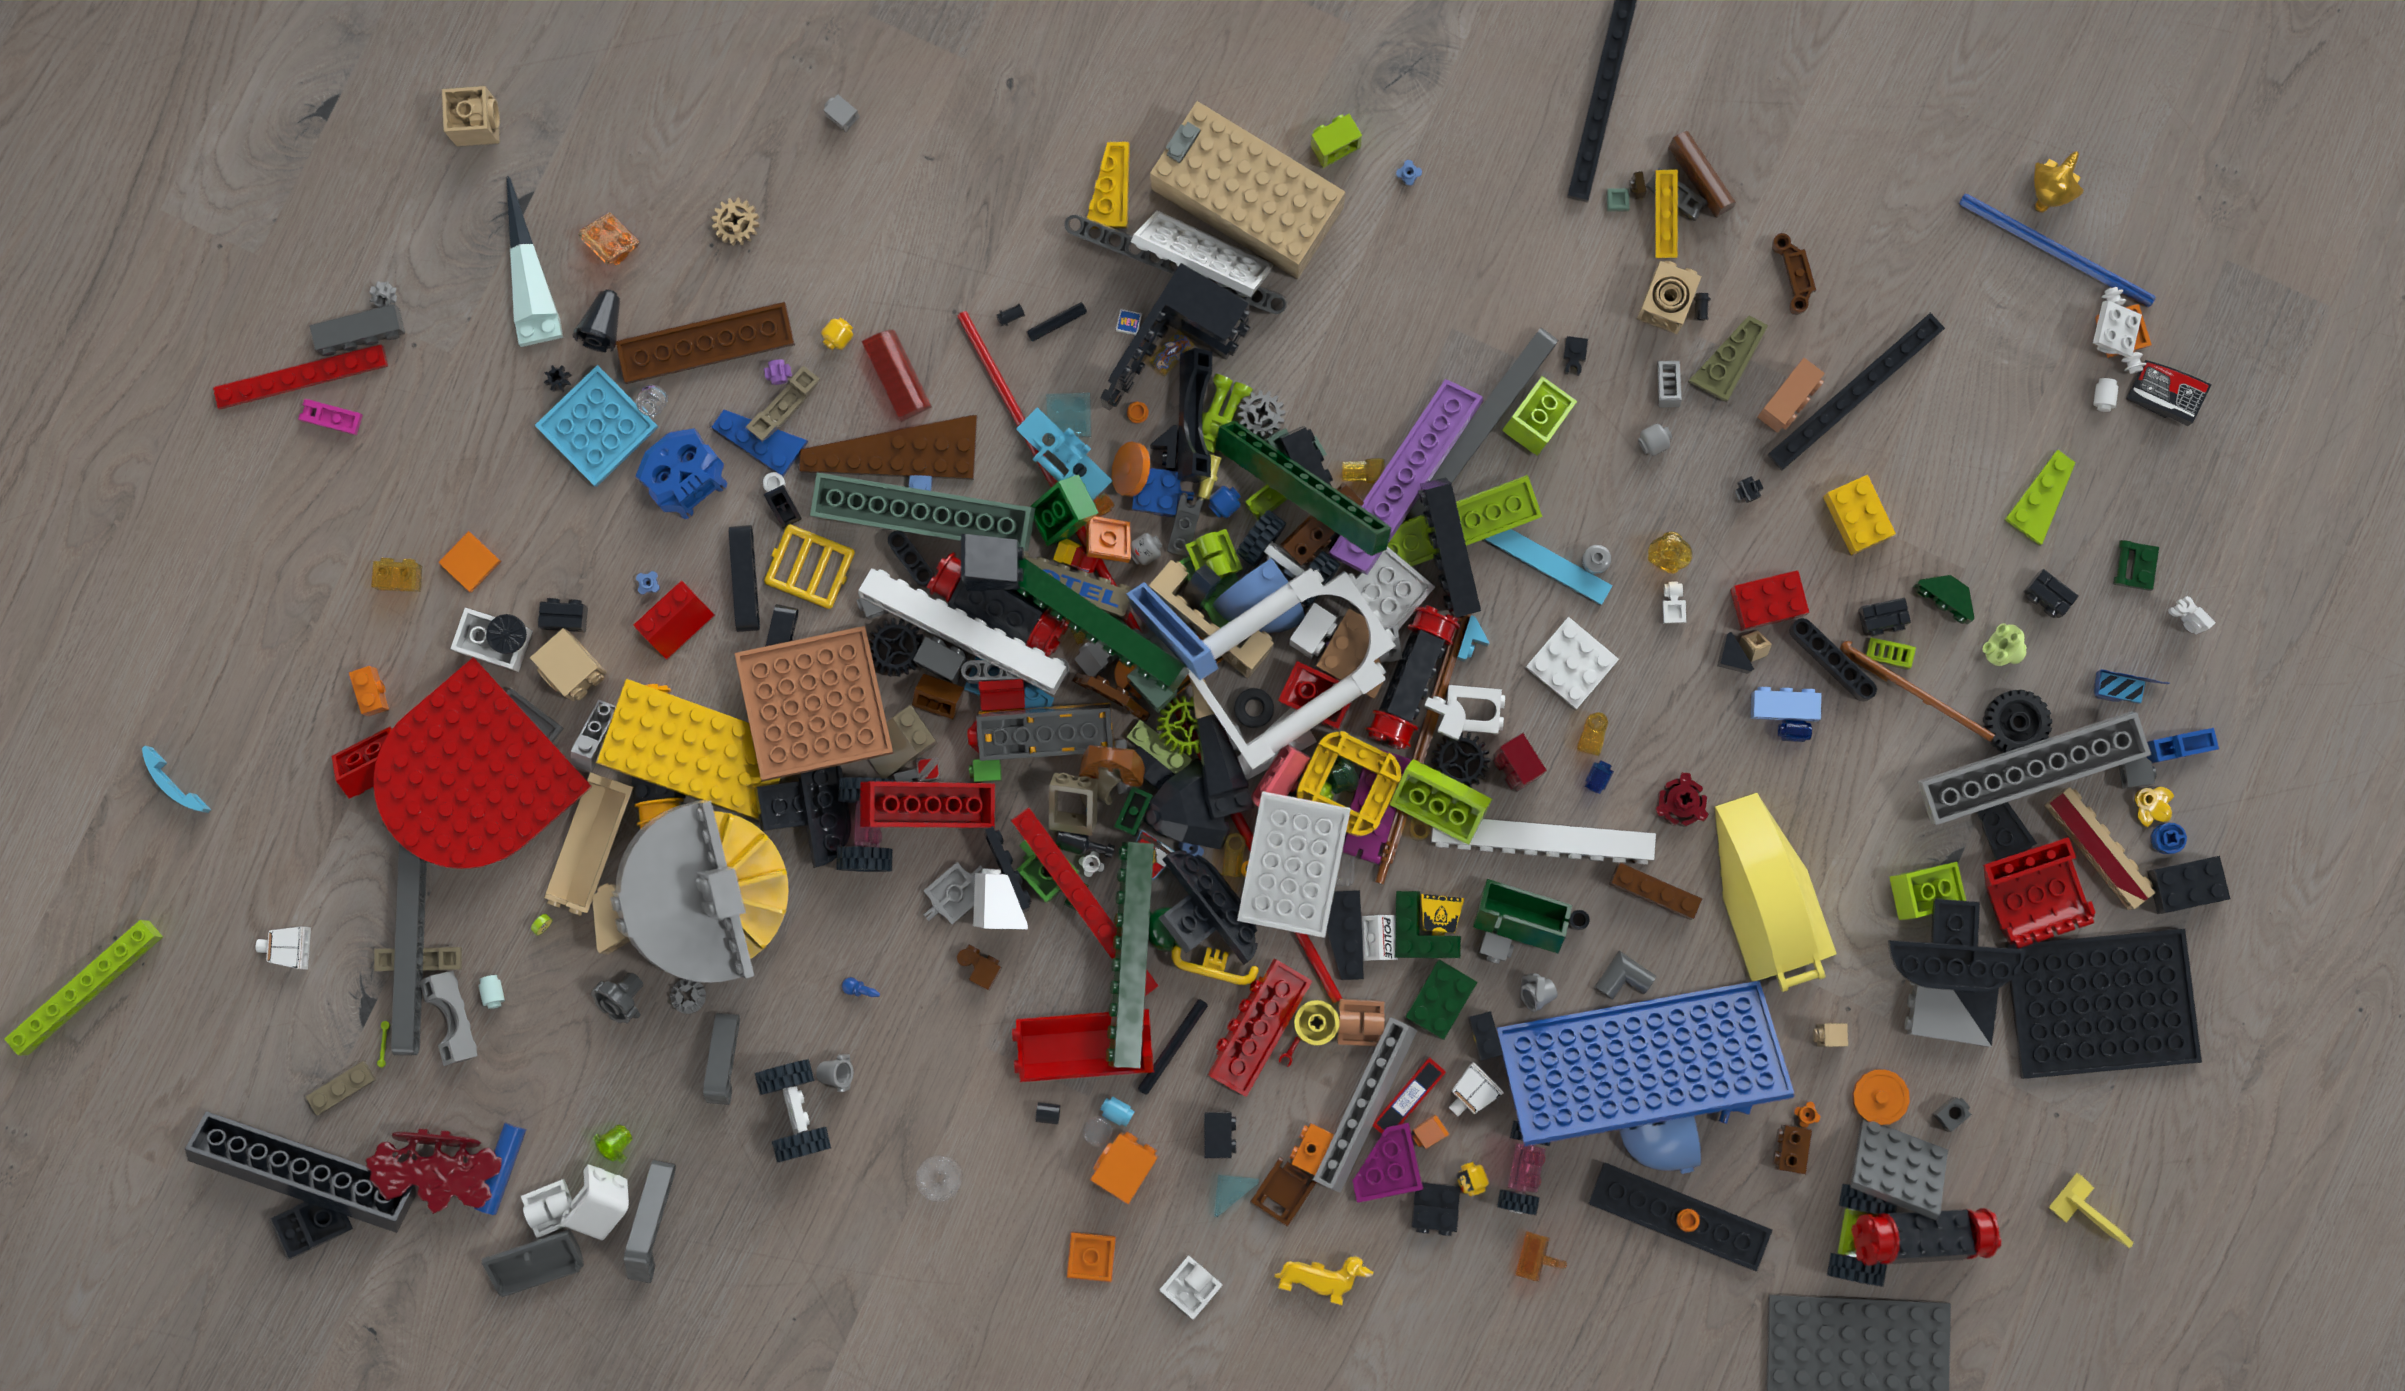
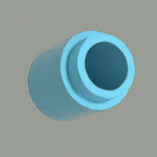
M1113 1096L1111 1100L1106 1098L1100 1109L1103 1111V1117L1119 1126L1123 1125L1125 1127L1135 1112L1130 1109L1131 1106Z

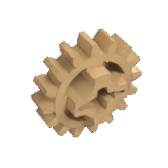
M728 198L727 205L721 202L722 208H715V212L718 215L712 216V220L717 222L712 227L714 230H718L716 232L718 238L722 237L724 243L730 240L732 246L735 245L736 241L743 245V239H747L750 242L751 238L749 235L757 234L754 227H760V224L755 221L759 219V215L754 213L756 211L755 207H749L747 200L742 204L740 198H737L736 202ZM737 209H742L747 213H740ZM738 218L737 225H734V219ZM724 230H726V231L731 230V231L734 232L735 235L729 234V233L725 232Z

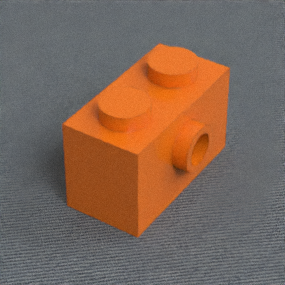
M367 666L349 672L361 714L369 717L389 710L384 694L386 689L383 681L380 680L376 668Z
M1310 1123L1309 1127L1304 1125L1299 1136L1302 1139L1300 1146H1294L1289 1158L1293 1159L1291 1164L1316 1175L1335 1134Z

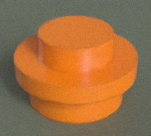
M1137 401L1129 405L1127 416L1131 422L1138 424L1148 418L1149 411L1144 403Z
M1684 1209L1679 1212L1677 1224L1680 1229L1691 1232L1699 1226L1700 1219L1694 1210Z

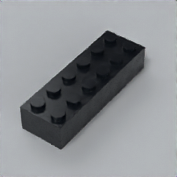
M1446 477L1421 483V490H1418L1420 502L1426 507V511L1423 512L1425 523L1431 528V532L1428 533L1431 546L1433 545V548L1436 549V553L1433 554L1434 562L1438 570H1441L1438 579L1440 587L1446 592V595L1443 596L1445 608L1448 609L1449 613L1452 612L1455 618L1480 612L1481 607L1452 483Z

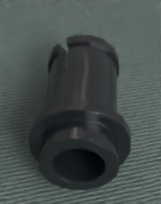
M1696 293V297L1693 298L1695 301L1694 320L1703 321L1704 319L1707 321L1708 304L1711 298L1709 293Z
M1020 303L1003 312L1000 310L996 314L1001 326H1008V323L1025 316Z

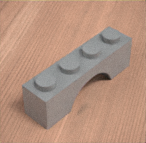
M454 971L432 975L421 980L420 985L425 1002L439 1007L447 1019V1034L444 1040L438 1044L443 1065L447 1066L467 1061L478 1056L477 1046L473 1041L470 1022L466 1017L464 1001L460 996L458 980L454 975Z

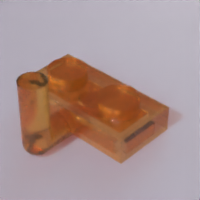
M1527 1231L1515 1275L1539 1282L1543 1265L1565 1269L1567 1262L1546 1256L1549 1237Z

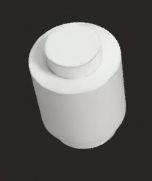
M2110 378L2099 379V383L2096 384L2093 404L2095 407H2098V411L2110 412L2112 408H2116L2119 387L2117 386V380Z

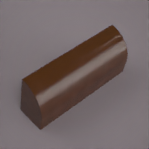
M1684 131L1673 137L1668 148L1701 197L1708 202L1707 206L1715 218L1733 208L1736 201L1689 131Z

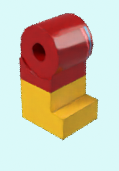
M1069 539L1059 542L1053 558L1057 562H1064L1087 573L1094 572L1099 559L1088 557L1087 547Z

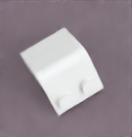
M588 1164L584 1169V1187L571 1202L574 1209L572 1211L565 1209L561 1218V1225L599 1240H604L628 1209L627 1179Z

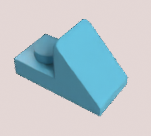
M1472 615L1469 618L1457 656V660L1463 662L1466 661L1467 657H1472L1475 645L1471 644L1472 642L1484 646H1489L1490 644L1476 617Z

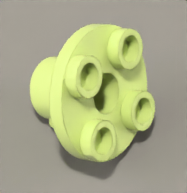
M2000 624L1996 632L1983 646V652L1987 660L1996 666L2020 663L2026 656L2027 647L2024 644V633L2015 625Z

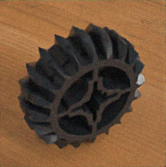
M892 618V625H889L887 620H883L885 627L881 628L877 624L875 627L879 632L877 634L874 631L870 632V635L875 637V639H868L869 644L873 645V647H870V651L874 653L872 654V660H876L874 668L882 665L879 672L883 674L888 669L889 677H892L894 671H896L897 677H901V670H904V673L909 675L908 667H911L914 671L917 669L913 664V659L922 644L919 641L924 636L923 634L916 635L920 630L918 627H914L911 630L912 623L908 622L904 626L905 620L902 618L899 620V624H897L895 618ZM891 631H902L894 639L884 637ZM908 634L912 637L914 644L912 653L905 648ZM880 642L888 648L887 657L884 661L879 654ZM899 642V646L904 652H897L896 650L894 653L890 644L893 645ZM898 656L908 658L907 661L901 664H891Z
M1462 732L1458 741L1452 738L1448 740L1446 736H1443L1442 741L1445 744L1436 743V747L1440 751H1432L1433 755L1438 756V758L1431 759V763H1438V766L1432 769L1440 770L1442 774L1462 784H1466L1470 788H1472L1471 781L1478 786L1480 782L1477 777L1483 780L1486 778L1485 774L1481 771L1488 772L1490 769L1488 766H1484V763L1491 762L1490 758H1484V755L1490 752L1489 750H1481L1486 745L1485 742L1477 745L1476 742L1479 740V737L1476 736L1473 741L1470 740L1471 732L1467 733L1466 738H1463ZM1458 743L1471 746L1475 753H1464ZM1452 745L1454 757L1448 762L1443 763V754ZM1458 754L1469 758L1463 763L1464 767L1454 763L1458 759ZM1478 759L1477 771L1472 776H1469L1468 763ZM1445 769H1458L1463 779L1451 776Z

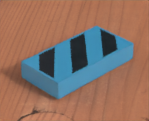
M2101 672L2099 694L2140 704L2142 702L2145 681Z

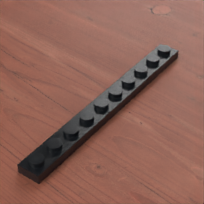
M1637 0L1614 1L1567 198L1584 202L1589 201Z
M1930 312L1768 453V457L1783 471L1940 334L1945 327Z

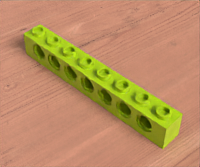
M139 920L5 1037L4 1040L18 1056H28L160 941L163 936L150 921Z

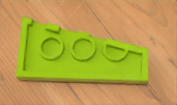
M2056 450L2004 520L2041 546L2076 462L2061 451Z

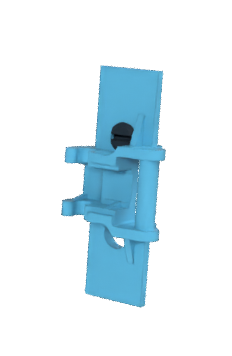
M1038 407L1016 428L1039 451L1032 459L1034 462L1038 461L1057 481L1079 474L1092 501L1113 481L1086 455L1091 448L1087 444L1085 445L1070 427L1063 432ZM1046 433H1051L1055 437V442L1051 446L1043 443L1042 439ZM1047 450L1057 456L1069 469L1065 476L1043 455Z

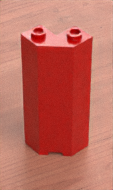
M1144 1009L1140 1068L1108 1066L1109 1062L1106 1061L1107 1048H1110V1039H1108L1107 1030L1108 1026H1111V1017L1109 1012L1016 1019V1028H1012V1040L1017 1042L1018 1060H1014L1015 1074L1019 1073L1020 1082L1154 1072L1149 1009Z

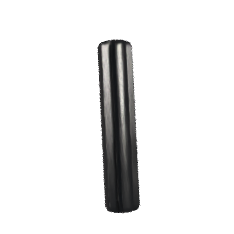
M1080 302L1029 329L1027 335L1031 341H1035L1086 314L1087 309Z

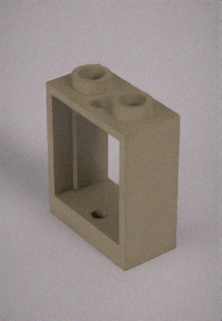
M1054 773L1049 784V830L1092 836L1097 825L1098 779L1088 776L1079 777L1066 773ZM1058 791L1086 794L1087 815L1058 811Z

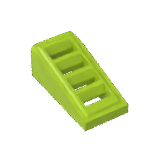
M1871 637L1866 656L1882 664L1909 670L1912 667L1916 647ZM1876 644L1880 645L1878 656H1874ZM1885 647H1889L1887 657L1883 658ZM1894 649L1898 650L1896 660L1892 659ZM1903 651L1907 652L1905 662L1901 661Z

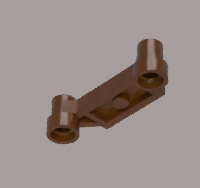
M1780 233L1773 239L1772 249L1775 253H1779L1784 260L1794 295L1790 302V312L1794 315H1799L1807 310L1811 293L1816 291V286L1805 249L1800 250L1791 243V238L1787 234ZM1795 305H1799L1801 309H1797Z

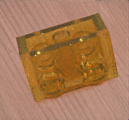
M381 558V561H373L371 587L376 590L421 592L423 566L416 563L414 559H402V562H394L392 558Z

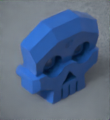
M695 428L666 434L645 451L635 476L649 489V495L664 512H678L683 519H689L686 513L692 516L693 508L714 490L720 492L723 491L720 487L721 485L725 489L727 487V481L721 476L724 463L709 445H705Z

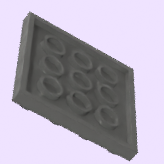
M1863 1118L1859 1128L1850 1187L1937 1220L1941 1212L1948 1149L1890 1127L1879 1125L1877 1122H1868Z

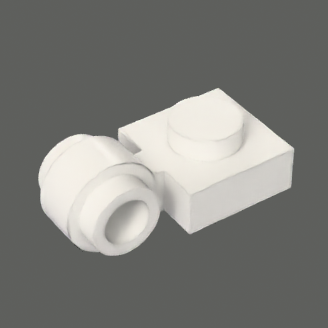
M1678 581L1664 584V597H1669L1670 601H1663V624L1686 623V600H1678V597L1683 596L1682 583L1678 584Z

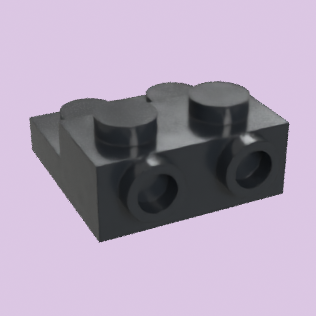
M1422 1182L1423 1190L1414 1192L1411 1227L1416 1228L1417 1233L1429 1234L1430 1230H1439L1438 1235L1452 1236V1232H1457L1460 1186Z

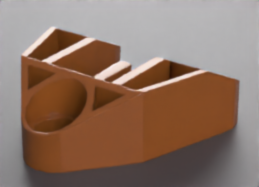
M1089 745L1084 752L1079 777L1088 776L1093 779H1099L1100 767L1108 768L1109 772H1113V769H1120L1123 783L1126 785L1137 787L1143 784L1145 767L1142 758L1135 750Z

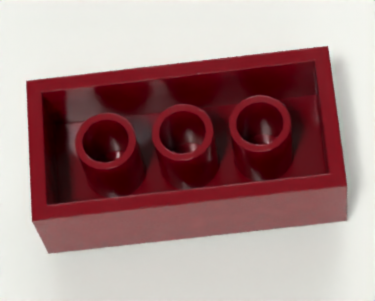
M1524 733L1500 746L1493 754L1495 757L1493 763L1499 771L1503 770L1507 776L1504 779L1511 790L1515 789L1516 792L1536 781L1547 772Z

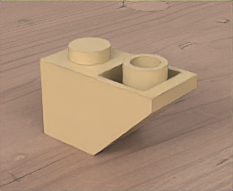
M1816 1024L1817 1029L1813 1030L1814 1042H1817L1818 1047L1848 1046L1847 1024Z

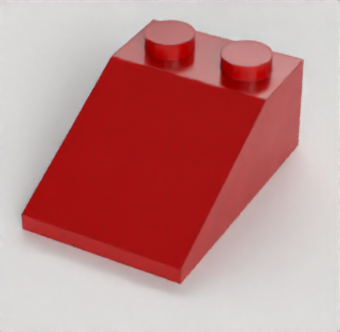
M1296 661L1278 701L1297 711L1338 683L1339 680ZM1353 701L1320 723L1339 731Z

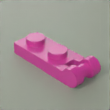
M304 399L302 404L304 409L299 414V421L357 436L363 417L361 413ZM313 409H317L315 417L311 416Z

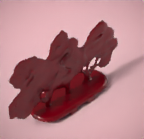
M418 1129V1133H391L393 1139L409 1144L397 1150L390 1142H382L377 1146L375 1154L366 1159V1167L371 1170L370 1180L374 1186L379 1188V1192L386 1200L402 1195L407 1188L414 1184L419 1187L417 1194L422 1201L428 1202V1208L432 1214L445 1209L450 1198L454 1195L465 1206L483 1207L485 1202L492 1197L490 1188L485 1183V1180L499 1174L502 1158L496 1157L495 1152L491 1148H484L476 1154H469L466 1148H476L481 1145V1142L476 1139L453 1136L450 1131H441L440 1135L430 1134L428 1129ZM416 1145H435L434 1154L431 1157H421L415 1151ZM441 1146L460 1147L453 1157L441 1151ZM393 1152H398V1155L393 1158ZM407 1152H410L407 1160L402 1163L398 1162L399 1157L403 1153L407 1155ZM413 1154L417 1157L416 1161L412 1159ZM463 1156L468 1159L466 1164L463 1163Z

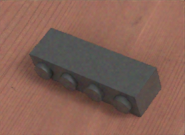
M395 304L310 325L315 350L323 356L334 355L336 351L343 349L345 351L357 349L358 345L362 344L374 345L378 343V340L382 339L394 340L399 338V335L405 334L401 312Z

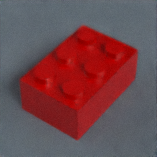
M1798 570L1734 585L1730 589L1741 631L1803 617L1810 613Z

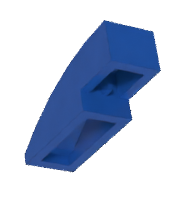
M2210 728L2148 741L2147 744L2151 755L2147 756V759L2153 764L2218 750L2219 746L2215 730Z

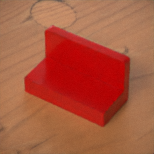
M1023 679L979 682L982 711L1025 708Z

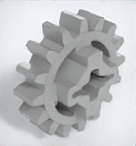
M1259 390L1257 396L1251 392V399L1243 398L1245 405H1239V409L1243 412L1238 413V418L1244 419L1240 422L1242 426L1246 425V429L1252 430L1255 435L1261 433V437L1264 438L1265 433L1271 436L1273 435V429L1276 431L1280 430L1278 423L1284 424V419L1280 416H1284L1285 411L1280 410L1283 407V402L1277 403V395L1271 398L1270 391L1263 395L1262 390ZM1257 401H1261L1260 404H1257V405H1255V406L1252 405L1253 403H1255V402H1257ZM1270 403L1274 406L1276 414L1270 410ZM1265 406V415H1263L1259 422L1258 413ZM1247 414L1253 417L1254 425L1248 420ZM1271 423L1270 426L1262 428V425Z

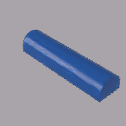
M504 1123L494 1150L496 1157L502 1158L500 1172L485 1180V1183L490 1188L492 1197L485 1202L483 1207L474 1209L490 1215L497 1214L527 1129Z

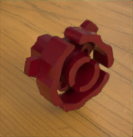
M1682 772L1680 778L1667 782L1664 785L1666 790H1661L1658 793V806L1655 810L1658 816H1663L1673 826L1677 825L1679 820L1672 818L1669 812L1680 818L1693 815L1690 820L1681 822L1683 827L1691 825L1697 820L1704 822L1709 815L1705 810L1707 796L1701 795L1699 798V793L1702 792L1703 787L1692 780L1691 773ZM1672 785H1678L1669 791L1665 804L1664 795L1666 790ZM1683 796L1687 797L1685 805L1682 804L1683 800L1680 799Z

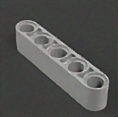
M1058 658L1066 666L1067 673L1063 679L1064 681L1070 675L1069 663L1063 658ZM985 660L967 661L961 668L964 680L970 684H979L980 681L1021 679L999 668L1000 672L997 676H990L988 670L991 667L997 666ZM973 667L978 672L976 676L968 677L966 675L967 669Z

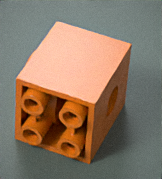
M1128 1131L1125 1134L1120 1133L1113 1144L1108 1143L1095 1163L1093 1169L1096 1172L1090 1179L1127 1204L1130 1203L1159 1157L1155 1154L1157 1152L1156 1149L1148 1144H1145L1143 1147L1136 1142L1138 1138Z

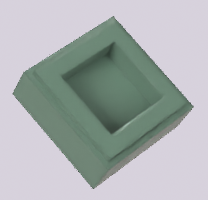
M1607 188V212L1629 211V188Z

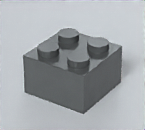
M932 636L931 639L925 637L913 661L918 666L957 685L962 676L961 668L967 662L964 652L953 646L949 649L942 640Z

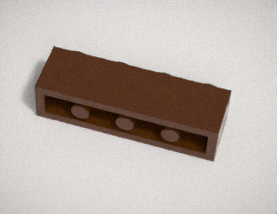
M1623 863L1617 864L1609 882L1611 886L1689 920L1695 918L1703 899Z

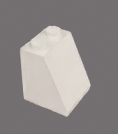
M982 869V873H975L973 926L992 929H1027L1028 924L1008 875L1001 874V870Z

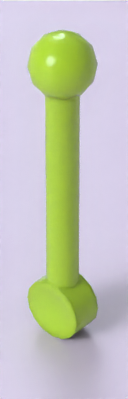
M388 1021L381 1023L383 1033L380 1059L377 1061V1065L380 1068L386 1065L384 1056L387 1030L391 1026Z

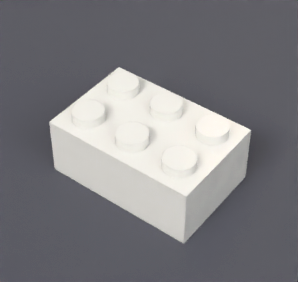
M465 608L450 649L519 672L533 631L526 627V641L518 651L511 654L499 653L490 647L486 638L487 627L495 617Z

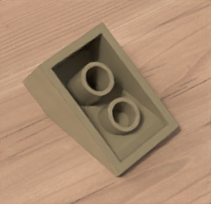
M911 705L886 722L893 754L869 759L882 779H888L938 744Z

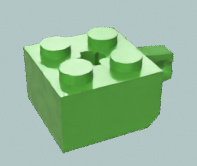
M1024 840L1019 846L1026 853L1023 857L1025 862L1017 870L1042 899L1048 903L1062 890L1052 876L1047 875V877H1044V865ZM1071 864V866L1074 868V870H1075V871L1077 872V874L1079 875L1080 873H1079V872L1077 871V869Z

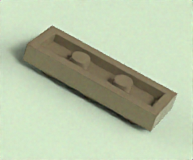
M362 1061L307 1095L306 1099L316 1116H319L376 1081L366 1062Z

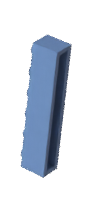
M1145 582L1126 593L1134 613L1199 680H1202L1218 669L1212 651Z

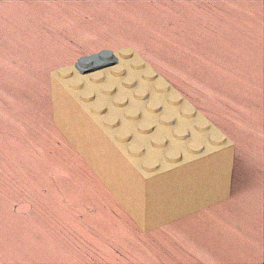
M1198 101L1184 122L1179 126L1162 156L1150 172L1153 191L1260 257L1273 263L1296 279L1300 277L1344 208L1346 193L1344 190Z

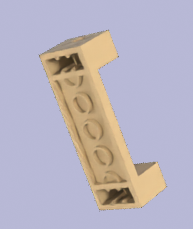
M1170 560L1149 587L1189 628H1192L1202 638H1207L1220 628L1214 623L1209 624L1206 622L1201 612L1196 609H1190L1187 606V602L1177 595L1186 584L1188 573L1183 564ZM1258 630L1251 635L1241 648H1238L1239 644H1237L1221 656L1249 679L1270 654L1274 642H1272V637L1268 633Z

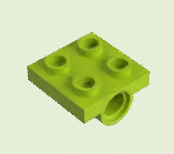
M1227 529L1205 534L1197 538L1196 541L1185 545L1195 571L1206 564L1222 579L1243 570Z

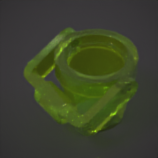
M618 1124L603 1135L597 1133L592 1140L595 1141L596 1148L603 1157L610 1161L618 1160L623 1164L627 1157L622 1152L632 1141V1135L626 1127Z

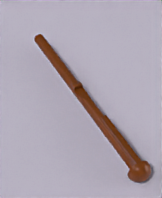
M1845 641L1840 645L1839 649L1850 660L1887 682L1889 679L1922 699L1923 703L1931 705L1989 742L1995 736L1992 732L1851 646L1852 641Z

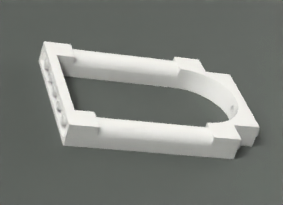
M1309 568L1202 640L1212 651L1214 659H1217L1299 602L1323 594L1336 595L1347 599L1359 609L1367 623L1369 644L1366 655L1358 668L1248 744L1240 736L1203 679L1199 680L1189 670L1188 675L1252 769L1274 756L1283 747L1360 695L1367 693L1386 680L1383 676L1386 671L1379 662L1375 664L1374 660L1395 647L1393 641L1396 638L1389 628L1386 630L1381 625L1382 617L1377 610H1371L1368 605L1371 603L1370 599L1364 591L1360 593L1356 588V585L1359 583L1352 573L1348 575L1344 571L1325 585H1322L1321 582L1324 579L1318 570L1313 571Z

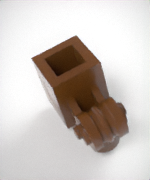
M969 944L966 949L958 953L957 961L962 966L973 964L974 971L969 980L990 991L1002 969L998 965L1000 961L990 955L987 958L979 955L981 950Z

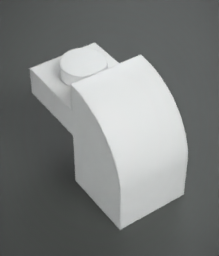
M1434 696L1432 699L1428 697L1424 707L1444 716L1438 733L1458 741L1466 720L1462 705L1454 698H1452L1448 706L1445 705L1446 701L1442 698Z

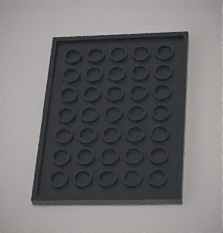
M2185 929L2033 942V944L2018 948L2025 950V956L2019 972L2010 980L2021 1079L2202 1063ZM2015 944L2005 945L2006 948L2017 949Z

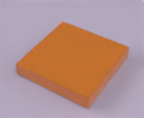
M1097 516L1093 517L1086 523L1087 556L1129 563L1131 560L1130 522Z
M468 531L438 563L472 593L500 564L501 560Z
M1071 1232L1067 1278L1112 1282L1116 1236Z

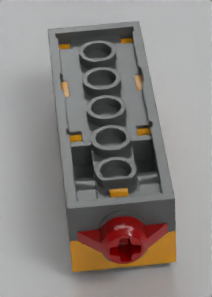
M1111 703L979 711L977 719L967 730L968 745L979 753L980 761L1084 754L1089 745L1114 747Z

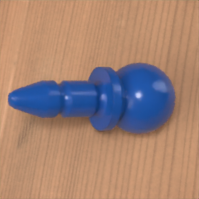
M853 977L846 978L842 982V990L847 995L880 996L878 991L864 986L862 981H857Z

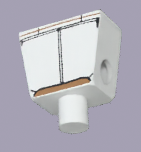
M294 927L270 930L268 940L258 939L256 941V952L267 953V962L308 970L311 928Z
M1472 1062L1451 1090L1457 1099L1449 1108L1457 1116L1466 1108L1475 1114L1504 1092Z

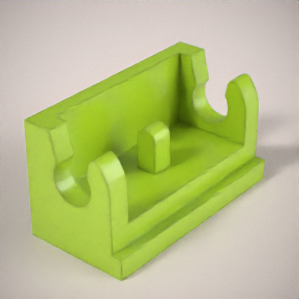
M1266 484L1245 501V506L1259 520L1266 511H1274L1287 499Z

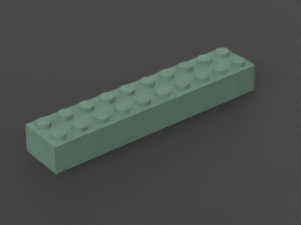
M817 472L810 516L960 541L961 534L1016 539L1024 551H1029L1035 508Z

